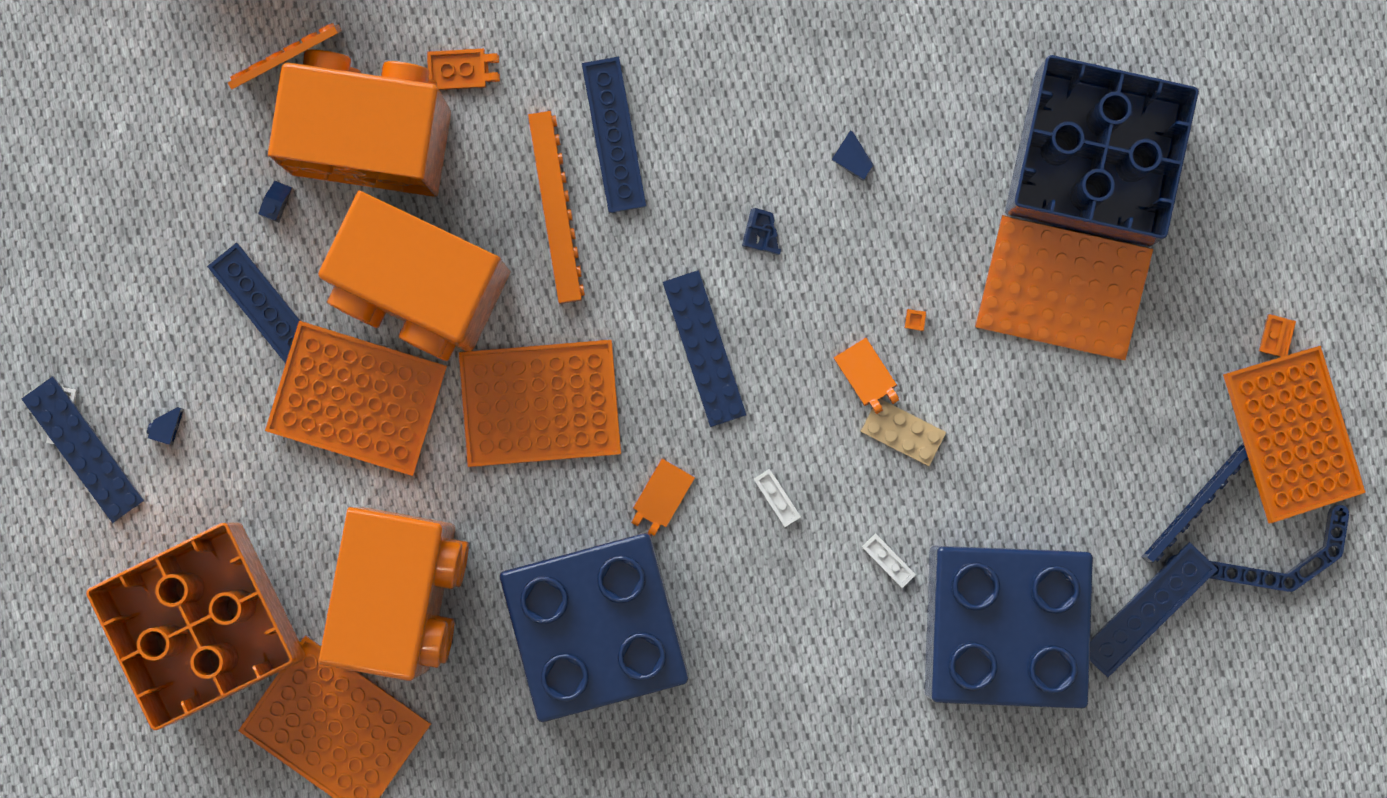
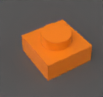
M907 309L904 328L924 331L926 312Z

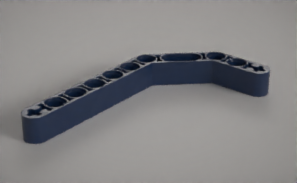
M1334 505L1329 509L1323 547L1288 572L1279 573L1210 561L1218 569L1210 579L1286 592L1297 590L1342 557L1349 520L1348 508L1343 505ZM1335 511L1341 512L1342 516L1338 517V515H1335ZM1333 521L1341 522V525L1333 524ZM1335 527L1339 530L1337 538L1332 536V529ZM1332 546L1336 549V555L1333 557L1328 553L1329 548ZM1170 555V556H1168V557L1165 559V561H1164V566H1165L1175 555ZM1316 557L1319 558L1321 561L1320 566L1306 577H1302L1300 569ZM1230 568L1235 570V576L1232 579L1227 576V571ZM1249 571L1254 573V580L1251 582L1246 579V574ZM1269 574L1273 577L1271 585H1267L1265 582V578ZM1286 578L1292 580L1290 588H1286L1284 585Z

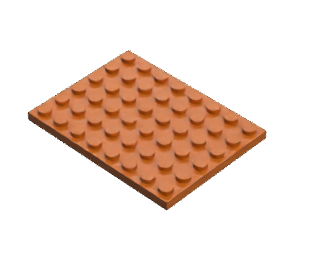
M328 24L319 29L320 34H317V32L311 33L301 39L302 43L300 41L292 43L283 48V50L275 52L264 60L230 76L231 81L228 82V85L232 90L340 33L342 30L339 24Z
M1002 215L975 327L1126 360L1153 248Z
M299 321L265 431L413 476L447 366Z
M612 339L459 352L468 467L621 454Z
M1321 345L1223 374L1268 524L1366 493Z
M305 635L300 642L305 652V658L278 673L238 731L332 798H380L431 723L359 672L320 665L319 655L321 646Z

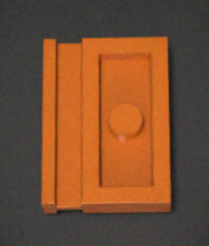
M1268 314L1258 352L1279 357L1287 356L1296 321Z

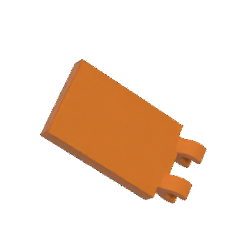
M484 48L427 52V63L430 71L429 79L437 82L439 90L486 88V82H500V74L498 72L489 73L488 63H499V55L497 53L485 54Z
M867 338L834 357L837 365L864 406L870 404L875 413L878 414L883 411L881 404L878 402L880 398L887 395L892 404L899 401L898 395L893 390L897 384Z
M661 459L633 507L638 512L631 523L638 526L642 518L647 519L653 523L648 533L655 536L661 525L667 527L695 477Z

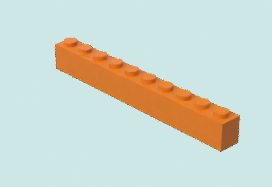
M551 111L528 114L559 304L582 301L581 296H585L583 284L579 285L578 277H582L581 268L576 266L575 258H579L578 249L573 247L572 242L576 237L574 228H570L569 221L573 220L571 209L567 210L566 202H570L568 190L564 191L563 183H567L565 171L561 172L560 164L564 163L562 153H558L557 146L560 145L559 134H555L554 127H557L556 115L552 116Z

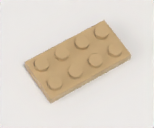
M879 399L878 402L881 404L883 411L876 414L872 408L860 432L930 466L946 432Z

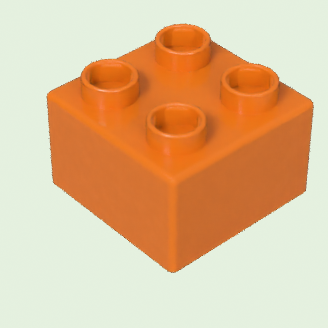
M317 49L305 51L303 64L286 62L282 65L268 149V156L293 176L432 197L438 196L451 109L439 91L437 82L429 79V69L406 62L386 61L383 64L381 76L363 74L360 70L350 67V57L336 52Z
M359 190L318 275L322 280L333 286L327 300L329 305L375 328H379L386 313L402 320L405 323L399 334L400 339L439 359L448 361L455 346L467 352L474 350L511 271L499 256Z
M349 507L347 509L319 655L320 665L411 681L426 673L430 667L438 668L441 663L445 664L447 662L452 645L455 621L453 618L439 616L444 588L453 589L462 585L469 552L468 542L454 539V524L372 508Z
M220 523L89 588L86 592L88 600L135 697L153 730H159L175 724L305 658V652L241 523Z

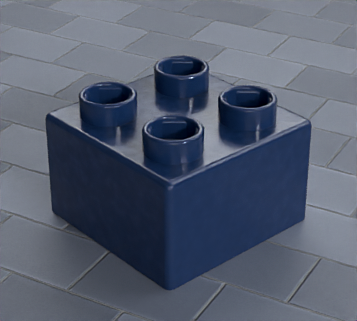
M1049 55L1034 76L1005 207L1006 215L1144 247H1151L1167 237L1198 99V89L1190 85Z
M650 533L638 534L512 568L500 573L503 593L536 717L539 722L559 719L681 686L688 682L689 673Z
M932 546L929 551L925 695L935 703L1086 708L1089 695L1092 554L1090 552Z

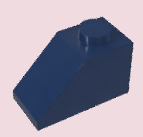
M274 181L264 196L258 214L279 223L293 187Z
M176 407L154 419L152 423H149L147 428L148 439L173 445L184 409Z

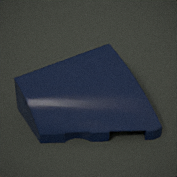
M850 130L831 161L864 181L873 167V163L854 132Z
M758 208L751 209L742 246L780 255L781 249L778 248L776 238L778 234L774 228L775 220L773 213Z

